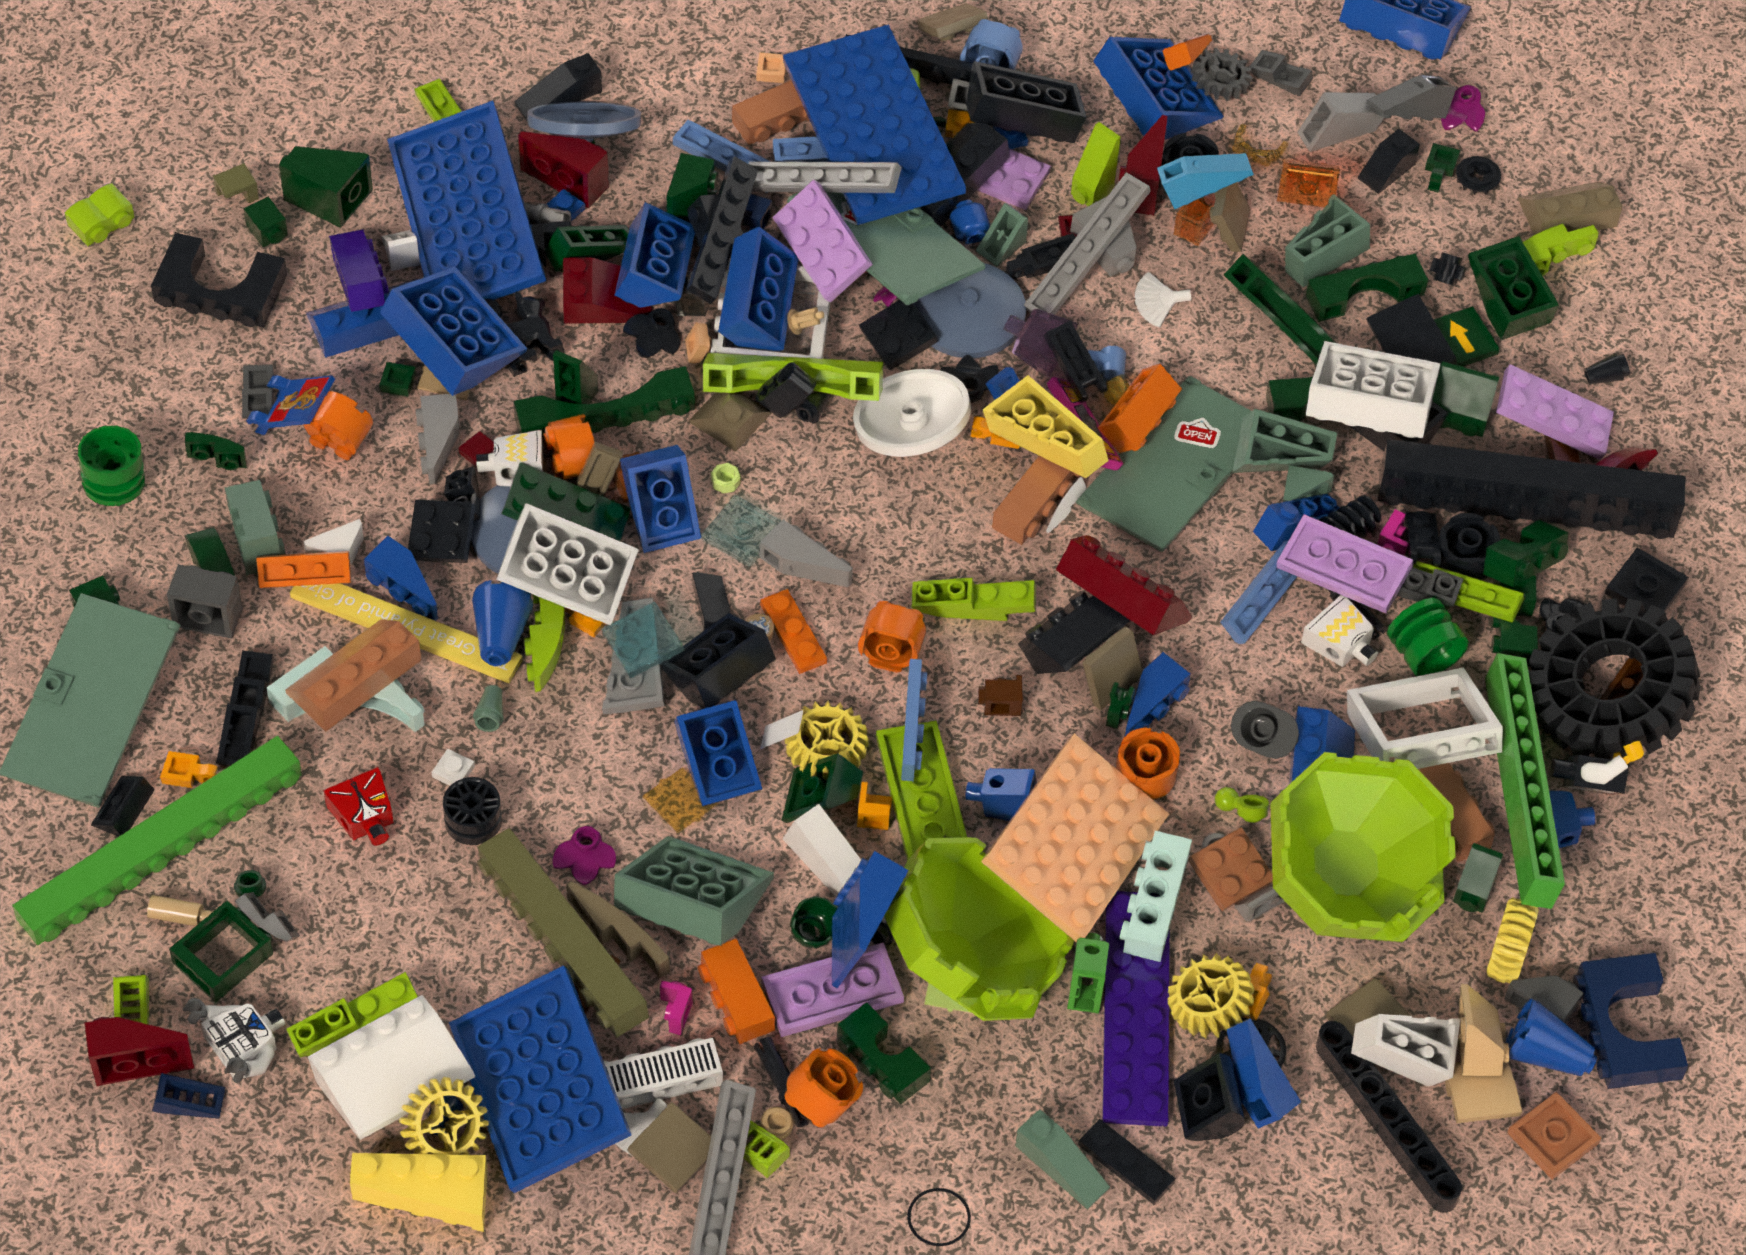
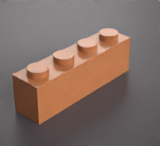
M792 80L732 105V123L748 145L755 142H764L775 133L789 131L798 123L805 120L810 121Z
M1038 456L993 512L992 528L1023 545L1028 537L1034 538L1036 536L1042 519L1044 517H1051L1056 509V502L1060 497L1063 498L1073 485V480L1076 477L1080 478L1082 476Z
M1450 763L1419 768L1418 770L1453 805L1454 819L1450 823L1451 836L1455 837V859L1457 862L1468 859L1473 843L1491 849L1495 836L1494 827L1481 814L1476 798L1467 792L1460 773L1454 771Z

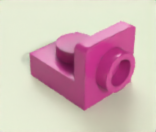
M1395 509L1381 531L1377 545L1406 556L1409 544L1402 540L1406 532V527L1403 526L1406 514Z
M661 981L659 987L660 1000L668 1002L664 1019L668 1020L669 1032L682 1035L693 1004L692 988L677 981L671 983Z

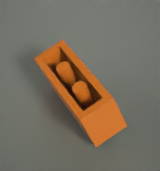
M1161 364L1142 369L1099 425L1098 429L1119 453L1130 450L1137 451L1146 443L1147 439L1145 437L1148 433L1159 426L1162 421L1160 418L1164 412L1175 405V398L1182 388Z
M737 938L725 942L721 946L717 945L701 951V965H698V972L703 983L709 982L713 991L710 992L715 1008L717 1010L722 1008L725 1014L723 1023L728 1035H735L738 1043L742 1044L775 1031V1016Z

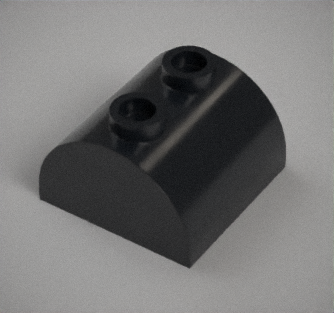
M1218 1053L1173 1080L1185 1139L1191 1141L1222 1139L1238 1132L1244 1126L1245 1119L1234 1065L1229 1056Z

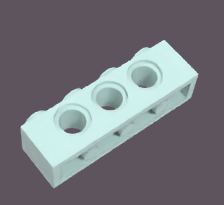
M1155 830L1152 842L1146 841L1142 854V859L1147 860L1145 868H1138L1134 886L1139 887L1138 894H1131L1127 912L1132 913L1130 922H1123L1119 939L1125 940L1123 953L1161 962L1189 858L1192 839ZM1156 867H1165L1168 870H1159ZM1156 893L1160 895V897H1153L1149 894ZM1142 920H1150L1153 923L1146 924L1143 923Z

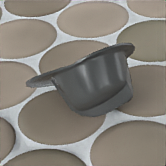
M1259 701L1246 702L1237 708L1232 716L1231 730L1237 743L1262 756L1273 759L1285 757L1293 751L1298 742L1299 729L1294 717L1286 711Z

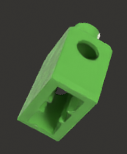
M1088 933L1086 938L1077 939L1067 1009L1099 1013L1109 943L1103 941L1102 936L1097 933ZM1082 978H1093V984H1082Z

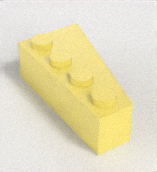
M1029 375L983 409L990 432L1084 478L1090 476L1109 461L1103 439Z
M352 1153L350 1187L353 1200L393 1210L396 1208L411 1212L413 1215L428 1216L443 1220L445 1223L460 1224L472 1227L473 1230L484 1232L488 1172L486 1155Z

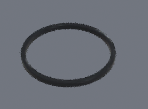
M933 1188L921 1192L913 1199L908 1209L907 1219L912 1233L919 1240L932 1246H947L959 1241L966 1234L970 1226L971 1214L967 1203L960 1195L948 1189ZM943 1191L961 1200L968 1216L967 1225L962 1234L946 1243H933L919 1236L911 1223V1210L914 1203L921 1196L929 1192Z

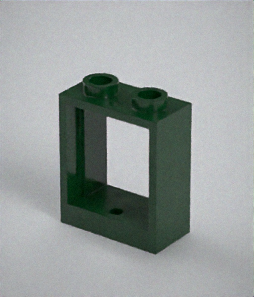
M227 900L171 946L169 951L172 963L216 1003L273 955L271 944L273 939L268 932L260 927H256L239 906L236 908ZM230 925L254 948L218 977L194 954Z

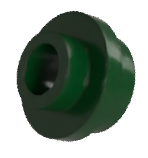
M247 870L237 876L234 890L239 897L250 892H254L256 897H259L266 890V881L259 872Z

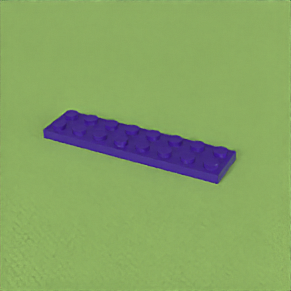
M1117 891L1106 907L1105 941L1109 943L1104 981L1102 1121L1109 1124L1167 1127L1169 1091V1005L1167 998H1169L1170 928L1161 962L1123 953L1125 940L1119 939L1123 922H1130L1132 913L1127 912L1131 894L1137 895L1138 892ZM1156 893L1149 894L1153 897H1160V895ZM1142 920V922L1146 924L1153 923L1150 920Z

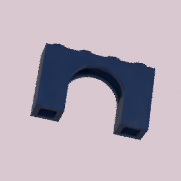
M1656 953L1581 962L1577 975L1573 977V983L1583 992L1582 999L1584 1003L1581 1004L1582 1018L1584 1022H1589L1590 1024L1589 1043L1597 1050L1599 1056L1597 1072L1600 1079H1605L1607 1089L1683 1080L1687 1071L1688 1063L1680 1037L1646 1042L1632 1040L1621 1034L1614 1027L1609 1017V1007L1619 1000L1659 994L1664 980Z

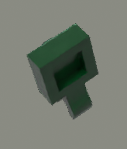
M1433 143L1425 170L1432 172L1427 190L1438 193L1443 176H1453L1460 150Z
M1118 682L1113 683L1109 694L1111 703L1106 721V726L1118 729L1121 719L1127 720L1135 694L1134 687L1130 686L1128 691V689L1118 687Z

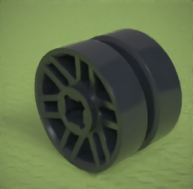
M467 777L454 782L446 790L443 796L444 822L448 834L454 840L466 845H479L498 833L502 824L499 792L492 783L478 777Z

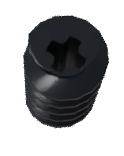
M1361 495L1356 500L1350 501L1347 506H1341L1337 511L1330 512L1328 516L1321 517L1319 521L1364 538L1367 535V531L1373 533L1376 530V523L1381 521V513L1370 497Z

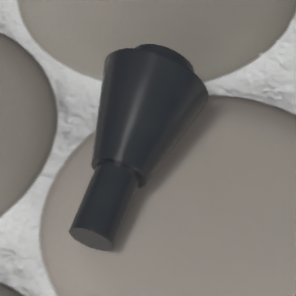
M818 391L811 393L795 407L797 416L804 422L817 423L829 398L833 394Z

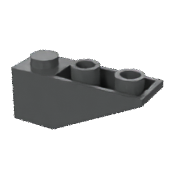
M1418 75L1369 98L1366 103L1376 110L1375 113L1384 118L1399 116L1411 120L1413 117H1420L1428 121H1432L1433 118L1446 119L1456 87L1440 76Z

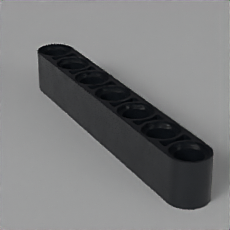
M1337 1021L1325 1022L1319 1030L1316 1042V1050L1321 1059L1430 1206L1442 1213L1452 1211L1456 1208L1462 1191L1460 1179L1374 1064L1351 1054L1353 1036L1347 1028ZM1325 1039H1334L1338 1043L1331 1044L1327 1042ZM1346 1063L1352 1064V1065H1354L1356 1068H1355V1069H1350V1068H1347L1344 1064H1346ZM1365 1088L1371 1089V1090H1373L1375 1093H1374V1094H1368V1093L1364 1092L1362 1089H1365ZM1381 1114L1392 1115L1394 1119H1386ZM1401 1139H1408V1140H1410L1413 1144H1412V1145H1406V1144L1402 1143L1400 1140H1401ZM1419 1165H1428L1432 1170L1426 1171ZM1438 1191H1448L1452 1196H1443Z

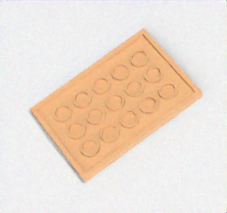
M1074 733L1064 744L981 862L1077 942L1079 938H1086L1143 854L1146 841L1151 842L1155 830L1158 831L1169 813L1141 789L1133 785L1120 771Z

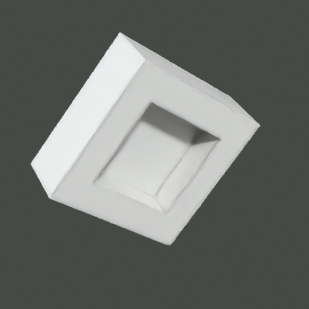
M447 749L433 769L432 777L451 785L460 779L467 778L475 767V761Z

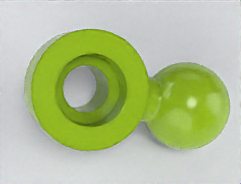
M1223 787L1215 794V804L1220 810L1232 811L1236 808L1237 814L1247 822H1260L1268 816L1269 801L1263 796L1244 795L1239 797L1237 791L1231 787Z

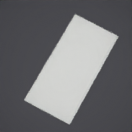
M803 710L766 725L760 749L798 734Z

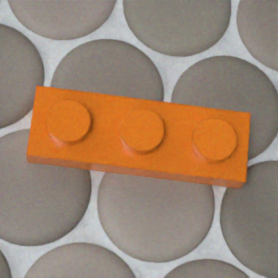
M349 551L257 556L256 558L259 588L351 582Z
M788 589L760 599V606L764 613L772 619L774 630L799 674L827 664L825 653Z

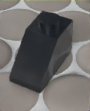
M1397 129L1379 144L1358 175V179L1377 194H1380L1416 165L1420 144L1401 129Z

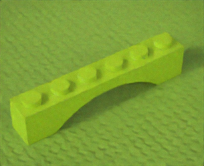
M708 353L703 363V392L736 393L758 390L767 380L791 362H794L816 380V386L813 391L829 393L851 400L879 401L883 390V362Z

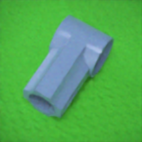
M1107 346L1101 351L1088 350L1105 383L1107 380L1115 381V384H1119L1124 380L1126 351L1123 348Z

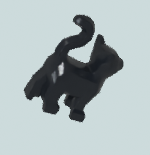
M518 291L514 292L517 302V308L514 312L521 320L506 325L527 347V350L524 354L506 365L513 377L527 372L525 366L520 364L523 360L538 361L536 351L534 350L536 347L541 349L551 361H553L555 350L564 353L563 343L560 339H553L549 322L543 316L544 300L531 296L522 297ZM484 299L501 318L503 314L499 303L492 299Z

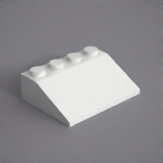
M1324 341L1310 385L1306 416H1311L1318 420L1342 422L1348 426L1372 428L1378 432L1398 433L1409 438H1423L1441 363Z
M526 503L517 520L496 580L611 626L639 549Z
M423 995L308 1056L317 1084L359 1140L409 1114L402 1110V1106L404 1104L412 1106L413 1101L409 1099L408 1094L421 1095L418 1090L419 1084H424L430 1089L429 1082L432 1078L437 1079L440 1084L443 1077H449L452 1083L456 1079L462 1080L463 1084L475 1078L473 1070L439 1015Z

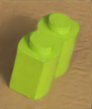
M112 183L99 188L89 198L76 202L65 212L67 225L87 246L94 242H103L111 231L127 227L135 217L132 204Z

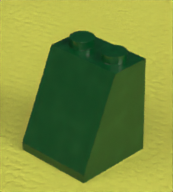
M295 146L288 155L283 156L279 163L284 200L339 228L346 223L373 191L370 158L366 153Z

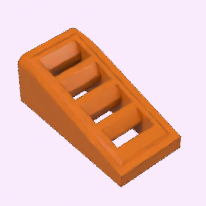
M1204 35L1165 48L1163 55L1168 69L1174 70L1191 64L1212 41L1211 35Z

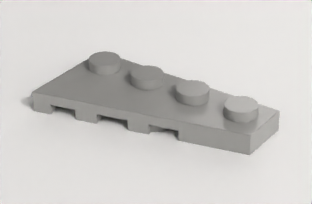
M653 598L622 602L616 633L617 641L611 659L612 667L606 685V699L603 701L602 706L603 714L624 713L665 706Z

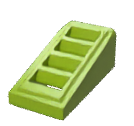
M146 975L113 977L114 1017L123 1018V1014L140 1013V1018L128 1020L149 1024V978ZM139 989V994L123 995V990ZM140 1001V1006L123 1007V1002Z
M750 1120L747 1138L751 1134L755 1135V1137L746 1145L743 1159L768 1178L790 1157V1147ZM760 1141L764 1143L757 1152L752 1150ZM767 1150H773L766 1159L762 1157Z

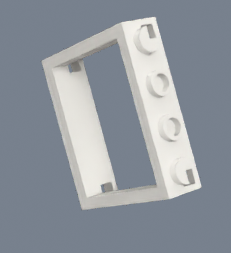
M1464 667L1347 690L1348 717L1371 756L1379 757V761L1389 762L1391 757H1394V761L1397 759L1410 760L1419 769L1502 752L1503 726ZM1459 687V690L1451 691V688ZM1460 697L1477 724L1388 741L1372 714Z

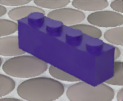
M363 229L329 236L334 265L350 311L354 312L383 306L385 303L384 294H388L389 290L381 263L379 264L377 252L374 251L372 239H366Z

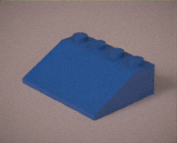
M1345 0L1339 21L1345 23L1349 29L1356 31L1364 30L1371 33V36L1376 39H1387L1395 42L1402 49H1414L1422 52V55L1428 59L1441 60L1452 45L1471 7L1454 0Z
M1109 37L1093 62L1100 70L1102 77L1106 79L1113 89L1114 95L1119 98L1125 107L1127 114L1134 120L1143 136L1162 115L1168 116L1165 140L1224 117L1211 97L1204 95L1205 89L1196 88L1198 82L1192 81L1193 73H1191V68L1188 65L1174 70L1168 69L1163 51L1165 48L1174 46L1170 39Z
M456 267L393 288L380 311V314L452 396L474 388L524 354L527 350V347Z
M876 851L873 852L868 860L865 858L861 859L857 868L854 869L833 902L834 905L838 906L832 916V986L835 988L840 986L867 949L909 871Z

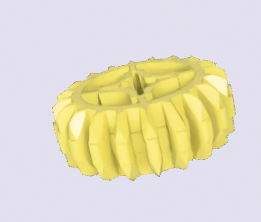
M815 701L812 710L804 706L799 733L785 739L786 753L788 757H791L793 766L800 765V770L803 772L807 764L813 762L811 777L817 776L815 765L818 760L839 753L859 768L861 759L866 757L869 743L867 727L862 724L860 715L853 716L854 711L852 707L844 711L841 702L836 707H831V704L827 701L825 706L820 707ZM843 731L850 737V745L846 744L844 738L841 737ZM804 735L809 737V741L812 743L810 749L802 741ZM827 767L823 769V779L826 781L829 775Z
M1513 897L1508 900L1487 967L1488 977L1504 984L1505 982L1510 983L1512 980H1518L1539 912L1538 907L1523 905L1520 899Z
M1217 953L1212 960H1209L1203 954L1202 961L1197 963L1191 959V966L1189 968L1180 966L1181 976H1173L1172 981L1174 985L1168 987L1170 995L1167 998L1168 1005L1174 1020L1178 1022L1183 1030L1188 1029L1189 1033L1193 1036L1200 1032L1201 1036L1205 1039L1210 1032H1213L1219 1038L1221 1030L1225 1029L1227 1031L1234 1023L1242 1022L1241 1016H1250L1248 1007L1254 1005V998L1252 996L1254 994V987L1249 973L1244 970L1239 962L1234 963L1229 956L1222 960L1221 956ZM1207 990H1209L1212 996H1214L1215 1002L1212 1001L1211 997L1207 993Z
M443 1077L440 1084L437 1079L432 1078L429 1082L430 1089L424 1084L418 1085L420 1096L414 1093L408 1094L413 1104L412 1106L405 1104L402 1106V1110L409 1114L408 1117H401L399 1119V1123L408 1125V1128L400 1132L404 1138L411 1137L405 1144L407 1149H415L414 1154L470 1155L467 1150L468 1148L475 1151L480 1150L475 1140L476 1138H486V1134L479 1130L480 1127L489 1125L487 1120L480 1119V1116L486 1114L488 1110L483 1106L477 1107L483 1098L478 1094L473 1095L474 1087L467 1085L463 1088V1081L459 1079L452 1083L449 1077ZM443 1096L457 1097L465 1110L451 1111L449 1104L444 1102ZM431 1104V1114L428 1118L421 1121L426 1107ZM443 1115L448 1118H451L449 1119V1121L445 1122V1128L437 1126L439 1125V1123L443 1122ZM466 1124L464 1133L459 1138V1140H457L458 1128L461 1125ZM427 1132L430 1134L437 1133L439 1139L444 1142L445 1148H432L422 1134Z

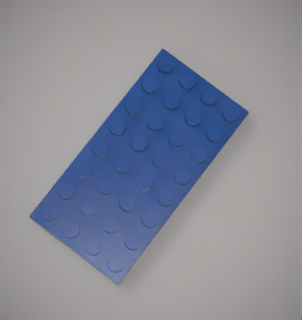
M889 24L783 55V63L828 162H897L902 167L895 193H843L857 225L966 193L965 183Z
M493 100L387 139L411 230L417 238L419 260L424 277L456 267L483 299L492 300L546 281L497 107Z

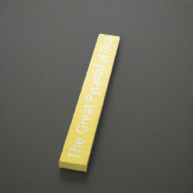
M340 583L294 586L290 591L291 598L366 628L371 627L380 619L399 621L419 640L420 649L506 683L511 682L523 661V655L514 652L508 663L501 666H491L483 661L480 656L478 637Z

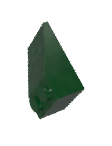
M1520 236L1468 254L1488 319L1500 340L1552 322L1559 303Z

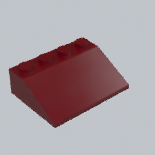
M1085 535L1071 539L1056 568V571L1152 635L1186 624L1192 619V615L1184 602L1174 595L1175 592L1170 587L1155 583L1149 579L1150 575L1146 571L1131 567L1125 563L1123 556L1116 552L1107 551L1092 536Z

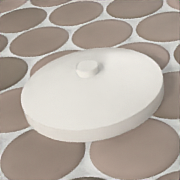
M934 369L908 370L883 379V390L879 401L858 400L853 413V422L860 441L872 451L896 457L920 455L944 446L960 434L969 421L971 402L965 385L955 376Z

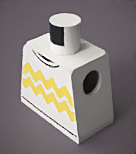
M542 430L497 437L494 439V453L476 455L478 472L495 471L496 484L498 486H511L520 462L544 472L545 457Z
M1340 595L1304 627L1301 643L1341 667L1345 666L1354 657L1364 665L1369 666L1378 655V651L1369 645L1374 630L1372 624L1343 595Z

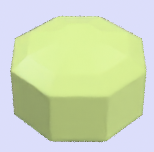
M730 463L716 465L711 472L713 488L723 494L734 492L740 485L738 467Z

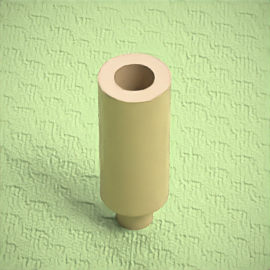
M152 895L148 904L147 917L197 926L213 911L204 910L203 904Z

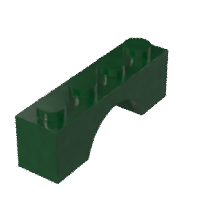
M1416 254L1397 256L1394 259L1372 262L1366 266L1344 269L1338 273L1326 276L1320 275L1309 279L1306 298L1317 321L1321 322L1345 316L1349 299L1363 291H1380L1388 294L1397 302H1401L1416 294H1419L1420 297L1425 296L1428 278Z

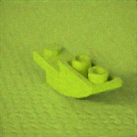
M1560 224L1530 237L1523 243L1542 276L1548 273L1552 261L1559 263L1567 257L1577 254L1584 256L1594 250L1599 233L1594 225L1568 232L1564 224Z
M973 578L914 581L911 607L912 609L919 610L921 613L937 617L1007 621L1008 614L1036 611V584L1034 580L974 584Z
M533 594V604H539L540 611H534L535 625H529L530 637L524 638L525 655H532V663H526L528 682L534 681L535 692L542 691L549 681L561 654L565 631V610L563 606Z
M404 972L348 1003L343 998L286 1030L299 1057L310 1056L412 1001L418 995L409 976Z

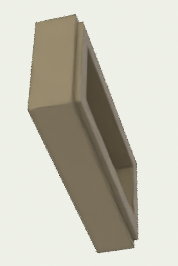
M594 442L575 485L604 497L620 463V459L623 457V451Z

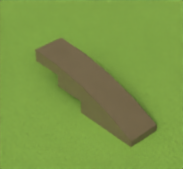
M572 881L566 884L568 901L602 945L614 939L630 962L642 956L658 978L670 972L669 957L651 936L629 916L586 888Z

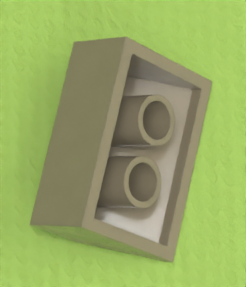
M1601 182L1518 197L1534 235L1560 224H1564L1568 232L1594 225L1597 231L1614 228L1618 225L1622 211V204L1613 185Z

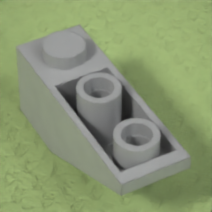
M456 395L420 396L421 408L416 409L417 426H423L424 432L418 433L420 450H426V456L420 457L422 475L428 474L429 484L436 483L460 434Z
M784 519L760 541V558L782 574L849 587L852 584L853 568L845 559L836 557L822 543L813 541L798 526L791 525Z

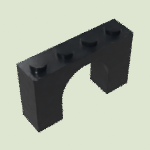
M175 232L151 284L154 302L163 307L175 306L183 308L192 314L204 313L212 315L218 320L230 319L238 321L247 327L259 326L264 328L287 277L285 258L257 252L246 278L240 284L226 290H211L195 281V277L205 257L203 239Z

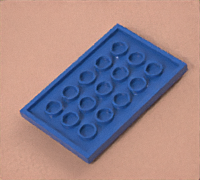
M564 965L449 1022L456 1044L475 1074V1078L471 1079L470 1083L474 1087L475 1095H481L483 1098L479 1106L486 1107L488 1110L483 1115V1118L489 1122L487 1126L509 1189L513 1193L632 1136L571 975Z

